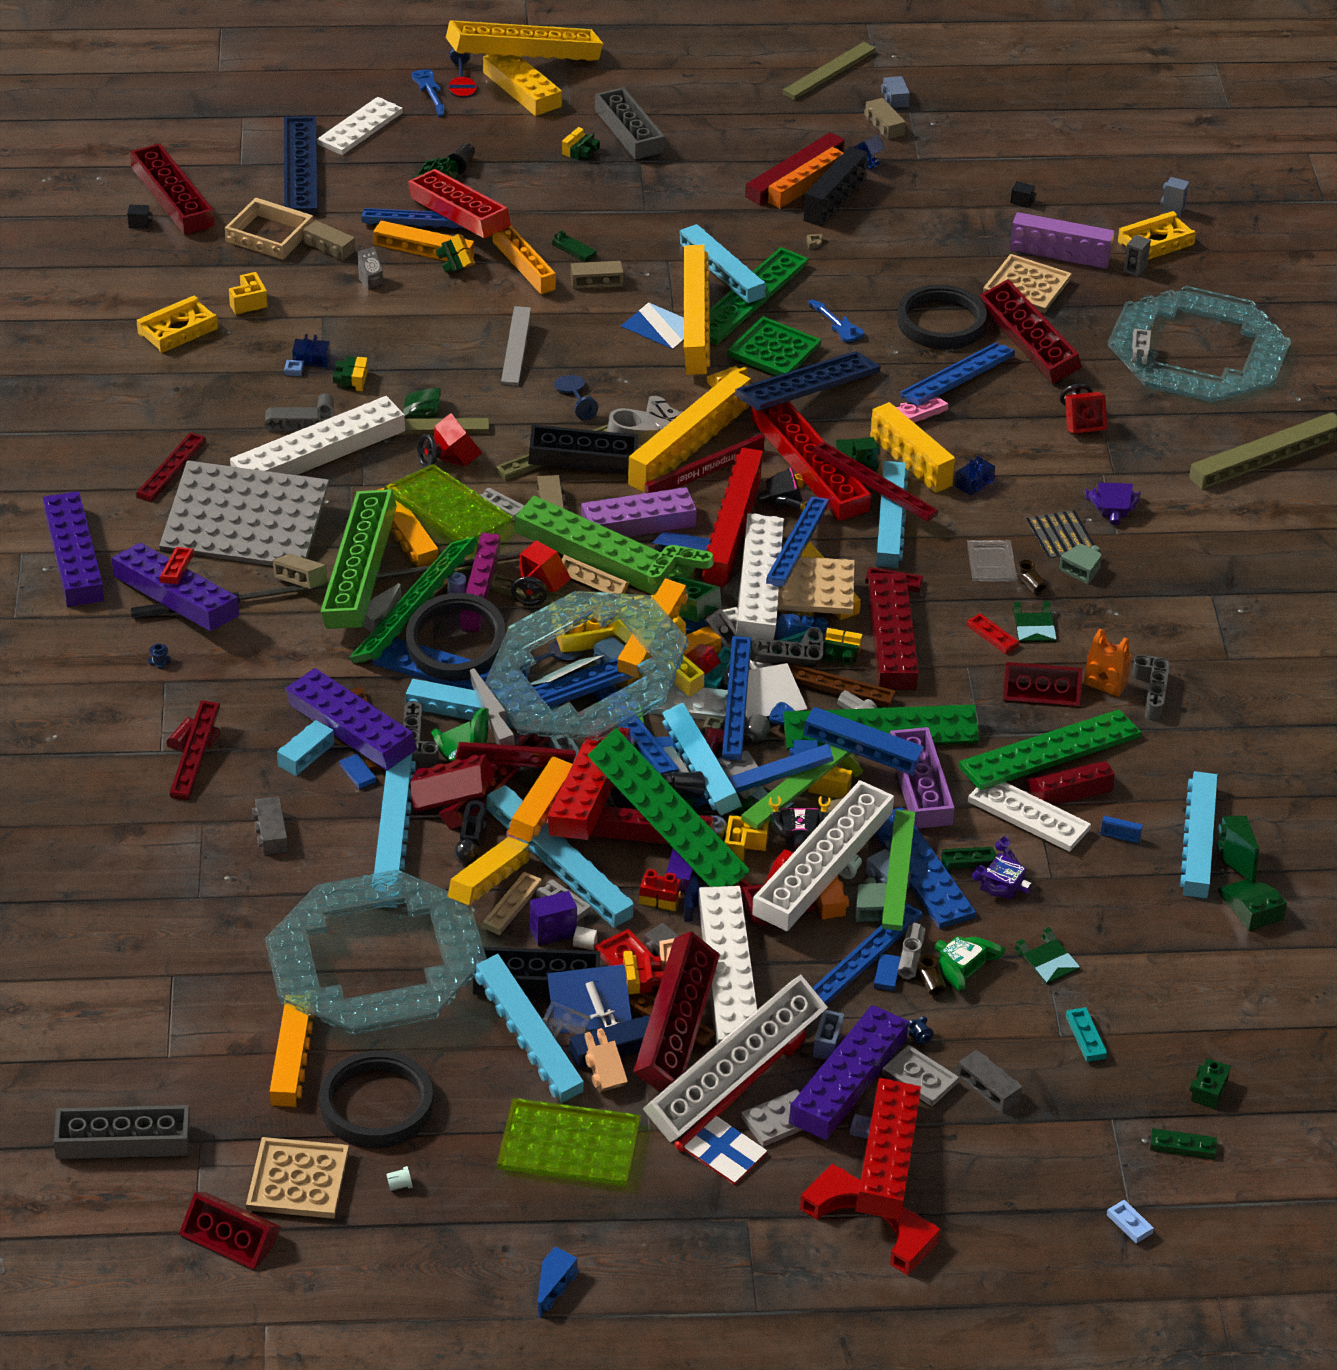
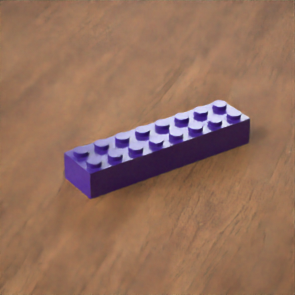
M79 491L43 497L44 514L66 606L104 601L103 584Z
M142 543L135 544L133 547L112 557L114 577L209 631L240 616L237 596L189 569H186L179 584L160 583L159 577L169 558Z
M316 668L285 688L290 706L311 720H316L333 729L336 737L387 771L417 750L412 731Z
M871 1005L791 1103L788 1123L827 1140L880 1074L882 1068L887 1065L906 1041L909 1021Z

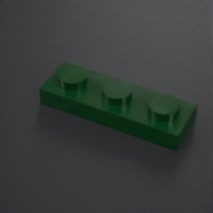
M1152 1128L1150 1150L1215 1159L1217 1137Z

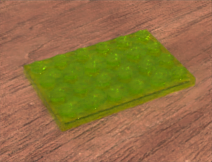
M434 464L384 487V490L392 489L397 502L455 541L473 536L478 540L481 533L490 534L512 523V516Z
M512 1098L497 1160V1169L627 1187L641 1115Z

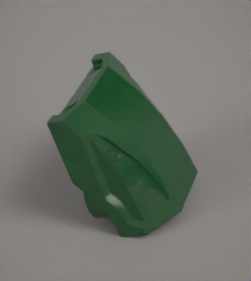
M449 157L429 159L425 161L423 167L414 176L416 178L436 169L456 179L458 177V164L456 161H450Z
M441 388L425 389L406 394L404 418H436L439 415Z

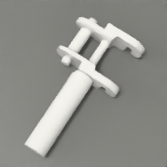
M594 982L586 983L585 985L596 1011L588 1019L600 1017L605 1027L619 1023L615 1021L613 1016L615 1010L611 1011L608 1009V1012L604 1013V1008ZM609 1015L611 1025H607L605 1016Z

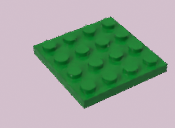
M762 316L727 350V356L778 376L796 370L821 346V339Z

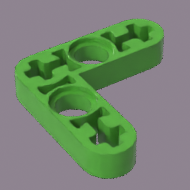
M669 545L663 549L647 570L648 582L654 585L662 583L676 564L701 569L710 568L714 565L713 554L709 551Z

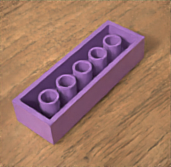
M1017 212L1012 224L1010 250L1107 269L1111 259L1114 230Z
M687 487L581 503V517L626 537L696 527L697 510Z
M929 728L890 731L891 735L924 746L921 761L913 775L895 769L908 811L915 812L914 826L918 829L953 825L955 808Z

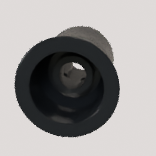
M464 143L447 156L450 158V161L457 162L458 174H462L466 170L467 165L474 157L475 148L470 143Z
M701 771L661 774L679 795L697 799L703 795L705 778Z

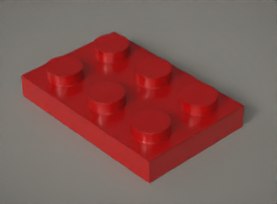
M629 929L594 945V951H601L600 958L608 966L622 965L624 951H632V955H642L645 951H649ZM649 951V956H650V957H655V956Z

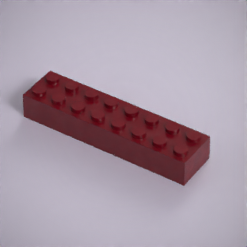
M160 143L130 151L131 168L184 235L215 226L213 208Z
M1009 279L980 295L987 314L1052 384L1082 368L1079 353Z
M869 573L868 599L878 686L891 690H917L918 665L906 573Z
M692 931L674 938L633 1071L659 1093L686 1072L720 957L716 950Z

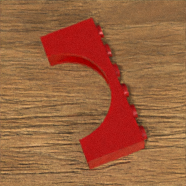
M831 1164L801 1194L800 1210L818 1220L833 1210L856 1208L860 1179L847 1173L843 1168ZM902 1206L899 1220L882 1218L891 1225L897 1237V1243L891 1250L890 1265L908 1276L937 1246L940 1228Z

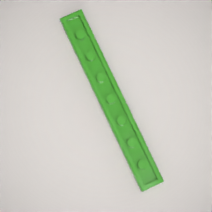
M830 745L834 758L833 762L789 776L743 813L741 820L757 830L772 818L771 812H773V809L768 804L770 797L773 804H778V796L781 798L779 811H781V808L786 807L849 756L851 752Z
M895 810L882 929L902 931L915 812Z

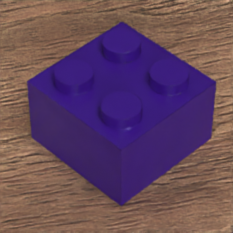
M569 891L530 900V930L538 946L574 937L577 928V906Z

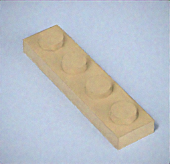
M563 556L562 562L571 578L622 600L629 582L569 556Z
M523 872L483 920L482 928L501 935L542 885V879Z

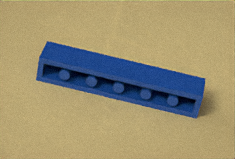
M813 707L806 719L803 732L804 736L826 744L829 743V745L911 775L914 774L921 761L924 746L817 707Z

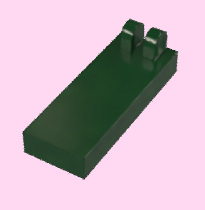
M564 230L554 235L552 240L554 247L584 263L597 256L596 250L566 235Z
M993 846L942 849L941 863L947 871H951L952 868L978 867L979 865L989 867L997 855Z

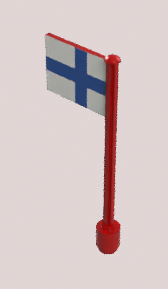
M805 1030L800 1031L724 1097L679 1141H675L674 1146L679 1152L686 1151L733 1185L744 1177L767 1154V1150L718 1116L783 1054L792 1055L805 1042L807 1037Z

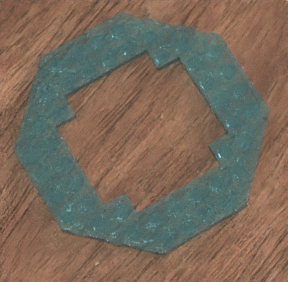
M1184 286L1179 291L1169 290L1162 292L1157 297L1151 295L1140 298L1138 302H1125L1109 337L1108 346L1144 386L1214 402L1275 385L1291 340L1281 334L1282 331L1275 323L1271 324L1269 317L1262 310L1259 311L1253 301ZM1182 310L1187 313H1195L1235 324H1242L1240 334L1254 337L1255 340L1243 370L1225 367L1220 377L1155 362L1158 351L1150 349L1147 364L1142 362L1143 355H1137L1136 363H1132L1134 329L1151 330L1157 315L1174 319L1177 311Z
M574 591L508 627L485 684L502 705L507 719L520 735L537 733L538 736L545 737L563 735L564 738L579 739L580 737H589L590 740L598 741L609 735L615 728L620 729L666 704L669 689H672L676 678L675 673L680 668L683 652L687 649L689 642L683 632L650 595ZM593 617L602 627L620 619L651 656V658L637 665L638 671L643 675V678L580 712H577L570 702L552 711L521 672L536 664L530 651Z
M399 870L315 885L265 938L279 1002L284 1005L287 1003L296 1007V1010L309 1016L312 1014L320 1017L321 1021L334 1027L336 1025L343 1027L345 1032L352 1035L436 1019L441 1014L442 1008L446 1004L449 1005L458 995V990L462 986H466L474 977L476 964L486 960L471 905L468 906L448 897L447 890ZM403 903L406 904L409 917L430 914L444 965L424 968L427 983L344 999L341 984L320 988L308 936L327 933L325 918Z

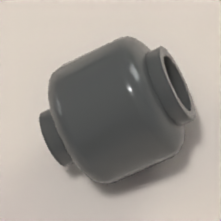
M761 714L749 717L744 726L745 740L749 743L763 742L771 731L770 721Z

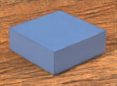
M286 360L284 375L302 376L304 361Z
M855 1114L849 1135L868 1139L871 1117Z

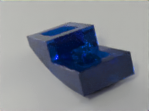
M692 878L686 889L684 922L692 921L693 907L698 906L699 903L697 878Z

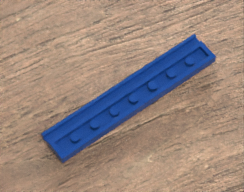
M364 208L361 216V222L368 225L385 221L404 226L464 228L439 213L432 211Z
M996 342L901 391L900 397L902 399L906 398V401L920 406L1014 357L1015 350L1006 345H998Z
M617 657L503 698V705L517 720L634 677L618 671ZM649 664L646 672H642V674L651 672L652 665Z

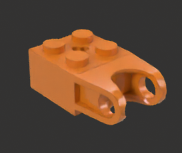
M1099 629L1088 653L1084 684L1119 697L1128 684L1132 655H1130V640L1124 637L1120 645L1112 644L1108 641L1105 630Z

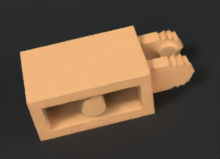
M602 1028L597 1030L600 1045L595 1046L592 1034L590 1032L585 1033V1041L588 1047L585 1058L588 1067L592 1068L594 1074L592 1075V1081L595 1088L598 1087L599 1093L624 1086L628 1082L615 1041H607Z

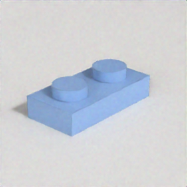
M1125 1200L1107 1210V1216L1135 1243L1153 1234L1154 1228Z

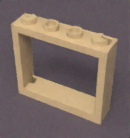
M255 198L225 227V241L284 260L304 239L303 229L313 222V215ZM257 216L296 228L282 243L242 231Z

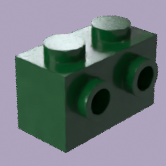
M874 437L853 439L851 458L876 472V469L879 468L877 458L880 454L879 444H876Z
M1206 1058L1204 1065H1199L1196 1073L1197 1080H1192L1189 1089L1192 1092L1191 1101L1216 1109L1229 1080L1231 1066Z

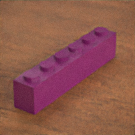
M481 533L466 593L488 600L500 553V535ZM461 610V630L480 632L483 616L476 612Z

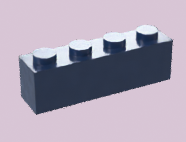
M649 1015L602 1028L607 1041H615L620 1058L640 1052L650 1019ZM598 1029L590 1031V1033L593 1036L595 1046L600 1045L597 1036ZM585 1033L570 1037L569 1052L577 1068L588 1067L585 1058L588 1051Z

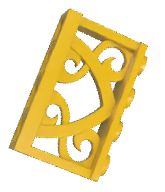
M1172 211L1119 228L1118 243L1127 247V244L1135 235L1149 239L1154 234H1167L1166 239L1161 241L1150 239L1149 260L1194 245L1196 231L1186 226L1177 218V214Z
M194 295L137 319V329L141 337L144 336L159 349V352L163 353L218 329V316L202 305ZM188 321V324L182 328H170L171 324L175 322Z

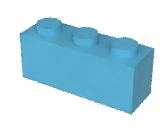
M315 720L277 751L278 766L297 776L334 745V730Z

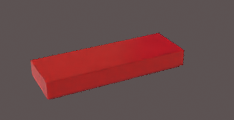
M175 548L159 577L160 583L179 584L195 554L193 548Z
M981 613L966 622L967 627L1005 655L1019 647V641Z

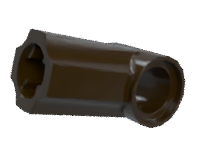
M1028 559L1021 560L1016 574L1017 581L1026 584L1036 596L1042 594L1047 589V583L1035 571L1034 562Z
M926 953L919 958L917 976L923 980L929 995L933 997L940 996L946 991V985L937 967L938 960L933 954Z

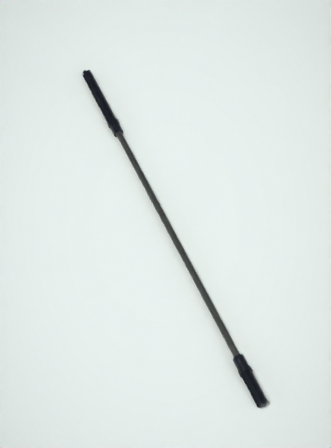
M521 552L499 555L497 562L520 559ZM474 559L465 560L456 568L473 566ZM431 565L378 573L376 580L425 573ZM330 580L311 589L295 585L242 594L232 592V594L238 597V603H240V600L326 588ZM162 603L132 607L130 610L133 619L176 612Z

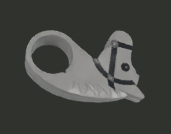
M651 396L648 400L646 412L626 408L612 411L609 416L607 432L638 435V444H645L678 417L682 411L671 408L662 397Z

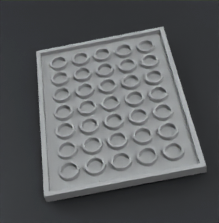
M187 460L159 545L160 550L174 552L176 547L193 548L194 555L270 566H273L274 559L287 554L307 559L328 490L329 480Z

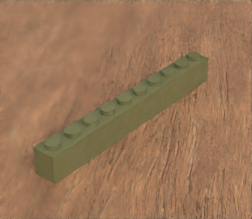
M1331 412L1192 463L1189 478L1202 490L1337 440V415Z

